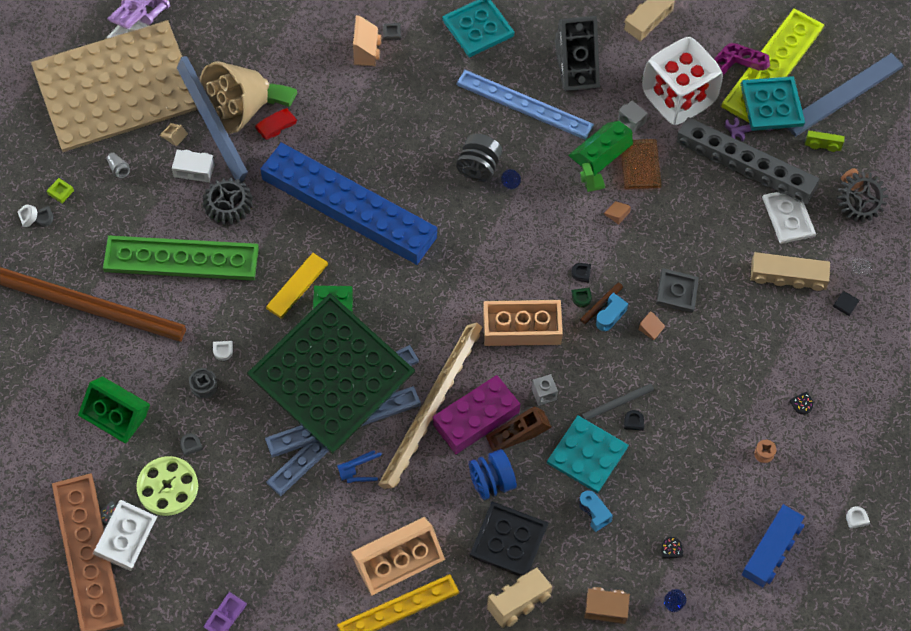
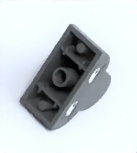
M597 16L559 19L558 32L555 35V52L560 68L563 89L568 91L600 87Z

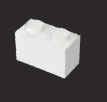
M177 150L172 165L173 176L210 183L215 165L213 155L191 152L189 150Z

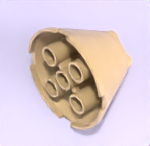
M212 62L204 67L200 82L228 134L240 131L256 112L267 103L268 80L264 79L256 70L223 62Z

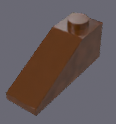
M534 406L486 435V438L494 452L535 438L552 427L545 412Z

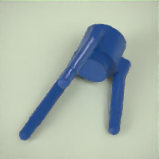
M372 450L351 461L337 465L341 480H347V483L377 481V477H353V475H356L355 466L380 457L382 454L380 452L375 454V451Z

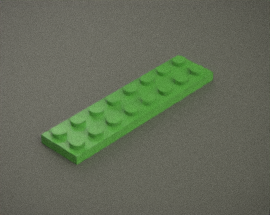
M108 236L103 271L111 273L255 280L259 245L252 243Z

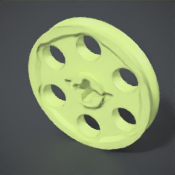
M166 456L151 461L142 469L137 479V493L141 503L147 510L157 515L169 516L184 511L192 504L198 492V480L194 469L189 463L177 457ZM171 463L178 465L177 470L174 472L167 470L168 465ZM151 470L159 472L155 478H149L147 475ZM186 475L193 478L189 484L181 482L182 478ZM171 482V488L164 489L163 484H169ZM146 488L154 490L153 494L149 497H145L142 494ZM186 494L188 498L185 502L180 503L176 500L177 496ZM161 500L168 502V506L164 509L157 507L158 502Z

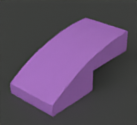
M228 592L219 608L213 611L204 628L209 631H228L247 603L231 592Z

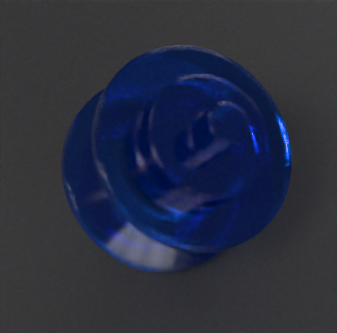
M509 169L503 172L501 181L505 187L515 189L520 185L521 177L515 170Z
M679 589L670 590L664 597V605L671 612L680 611L687 601L685 594Z

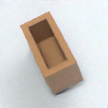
M599 587L588 589L585 618L626 624L630 594H625L622 590L604 591L603 588Z

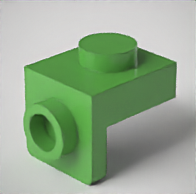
M589 162L582 164L583 171L580 172L581 182L585 183L587 192L604 189L605 183L602 175L596 174L594 176Z

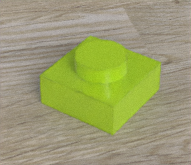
M60 178L47 190L48 195L60 203H63L74 192L73 187Z

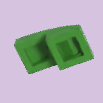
M269 84L267 102L273 105L276 102L290 107L297 95V89Z

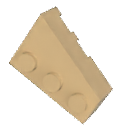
M538 568L518 578V582L511 587L509 585L503 587L502 590L504 592L498 596L494 594L488 596L487 609L502 628L506 625L508 627L512 626L518 621L517 617L522 613L527 615L535 608L534 605L539 601L543 603L550 598L552 585Z

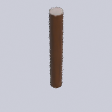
M618 282L580 321L587 324L608 303V298L611 294H617L623 288L622 284Z

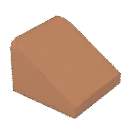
M615 201L604 215L619 225L630 213L631 207Z
M651 311L639 325V331L653 340L665 328V325Z

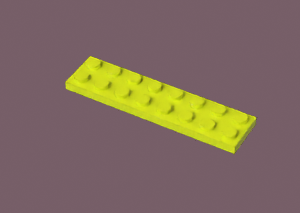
M794 8L761 51L768 54L770 67L763 71L749 67L722 102L721 107L749 122L740 85L741 81L787 77L820 34L824 24Z

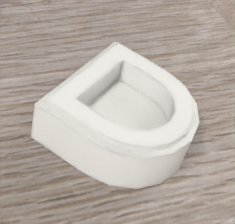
M25 205L18 211L23 227H29L36 220V207Z
M213 342L215 358L220 361L228 360L233 354V342Z
M852 507L847 512L846 518L850 529L870 524L868 515L863 508Z

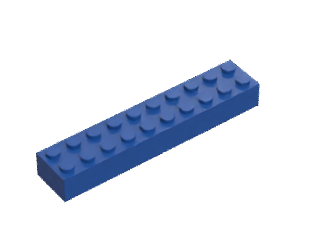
M282 142L260 168L262 180L418 265L437 238L436 226Z

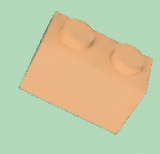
M356 15L353 40L354 65L375 66L376 60L380 59V49H377V45H381V35H378V27L361 16Z

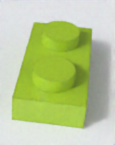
M808 130L805 146H809L812 149L824 148L831 152L841 151L845 136Z

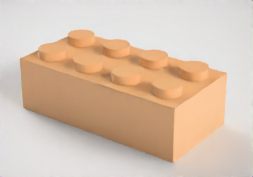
M561 300L484 301V346L561 345L563 336Z

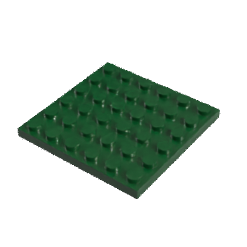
M329 293L247 372V376L333 455L415 373V369Z

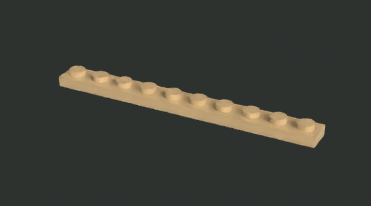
M473 323L466 326L378 483L380 487L384 489L394 488L399 483L400 475L408 467L409 459L418 449L420 439L427 433L430 421L437 414L436 410L444 402L448 389L453 386L454 378L463 368L462 364L465 358L470 355L472 345L479 339V333L482 329L480 324Z

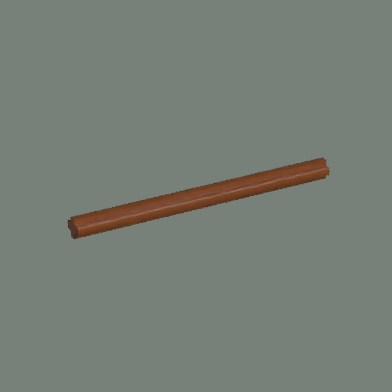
M0 267V285L176 341L181 342L186 332L185 325Z

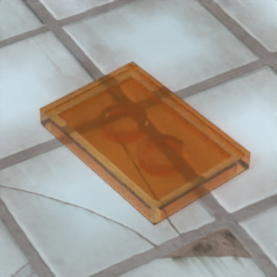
M656 139L633 140V144L621 154L624 189L661 188Z

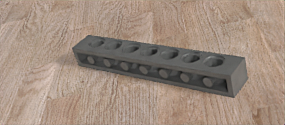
M688 117L678 131L676 142L682 147L689 148L699 155L710 158L716 163H720L733 171L745 175L747 178L754 179L764 186H769L781 194H786L798 202L808 204L817 190L820 178Z

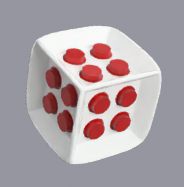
M686 37L662 49L650 58L645 66L642 88L647 98L671 124L678 125L685 122L688 117L692 118L714 103L720 92L723 74L711 55L695 39Z

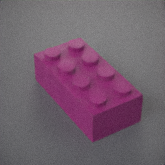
M496 375L434 415L433 426L452 451L458 454L520 413V403L499 376Z

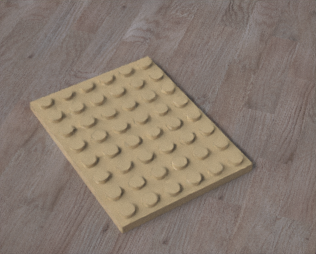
M168 20L31 62L62 152L198 110L177 70L182 55Z

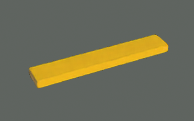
M451 574L341 622L337 624L339 631H377L459 594V591Z

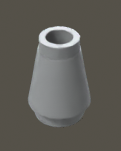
M115 153L107 155L106 160L113 175L118 178L126 177L130 172L129 164Z

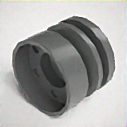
M471 134L464 143L463 151L456 162V168L465 177L477 178L481 182L489 181L502 155V147L496 140L487 135Z

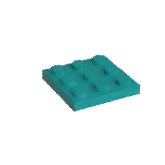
M476 0L442 16V21L469 58L514 37L515 34L491 0Z
M794 76L741 81L740 85L751 131L803 127L805 125Z
M577 416L547 460V464L598 494L629 445L584 418Z

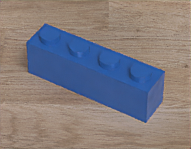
M783 504L746 565L742 576L762 588L766 582L770 584L776 575L773 570L776 566L780 568L786 558L783 556L785 550L790 551L795 543L792 539L795 534L799 535L805 525L802 524L805 516Z

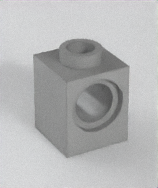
M631 101L619 109L618 120L629 127L634 133L646 123L648 113L634 101Z
M551 374L532 381V392L538 406L557 400L558 390Z

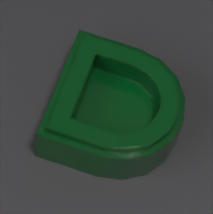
M590 287L571 290L572 299L576 306L587 307L591 303Z

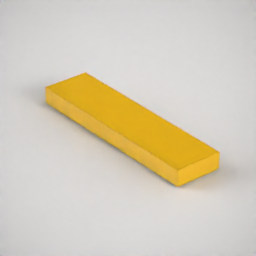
M312 253L269 302L266 309L282 319L328 266V262Z

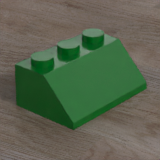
M620 121L609 122L572 151L569 157L580 166L589 162L595 176L633 144L632 130Z
M102 376L89 382L78 416L126 444L146 418L150 404Z

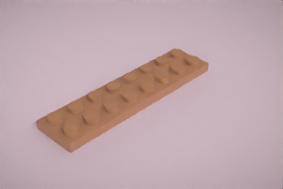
M91 473L52 483L81 631H107L122 627L124 622L111 562L93 554L104 532L93 475Z

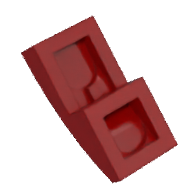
M285 108L259 122L255 128L266 140L279 135L282 129L295 125L297 119Z

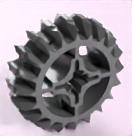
M860 172L859 175L853 173L852 177H846L847 182H841L844 189L838 188V191L842 193V195L837 196V199H842L838 206H844L841 210L842 213L848 211L847 218L853 216V221L860 219V222H865V219L871 221L872 215L874 217L879 216L877 211H884L881 205H887V202L883 201V198H888V195H883L887 188L880 187L884 182H877L878 176L872 178V173L870 172L866 176L864 172ZM864 182L858 191L851 190L856 183ZM869 185L873 187L876 197L870 194L871 187ZM855 194H863V196H865V198H869V199L862 200L861 197H859V196H857V195H855ZM849 197L855 200V209L851 206ZM866 203H874L869 210L861 212Z
M223 177L222 182L216 180L215 185L210 184V189H205L202 203L205 214L209 215L211 220L215 219L217 224L221 220L224 226L226 221H229L231 225L233 220L239 223L240 217L245 219L246 214H250V208L253 206V197L249 187L246 188V184L240 183L239 179L233 182L232 178L226 181Z

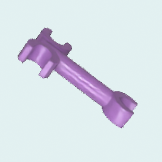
M735 118V124L731 125L726 120L725 127L730 131L731 137L736 139L735 137H740L743 142L745 140L744 133L751 131L750 124L739 126V120Z

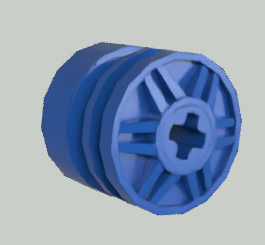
M502 449L488 454V464L483 457L478 458V463L475 459L469 461L472 483L483 500L489 499L490 494L492 497L497 496L496 486L503 493L517 487L512 466Z

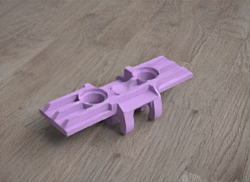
M122 0L121 6L108 17V20L126 29H129L138 20L150 25L158 14L170 7V3L168 0ZM146 5L154 7L149 14L146 13Z

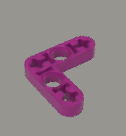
M736 43L726 45L714 58L717 64L723 61L726 62L723 65H719L723 76L734 63L759 71L770 67L768 54ZM746 55L751 56L750 58H743Z

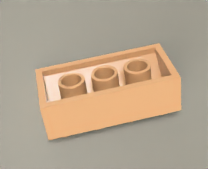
M425 517L351 552L371 595L445 560L433 526Z

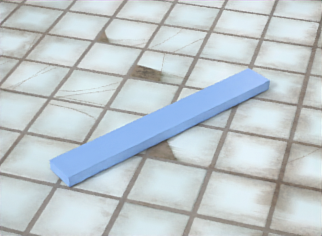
M464 70L457 82L459 87L585 140L594 127L593 123L467 70Z

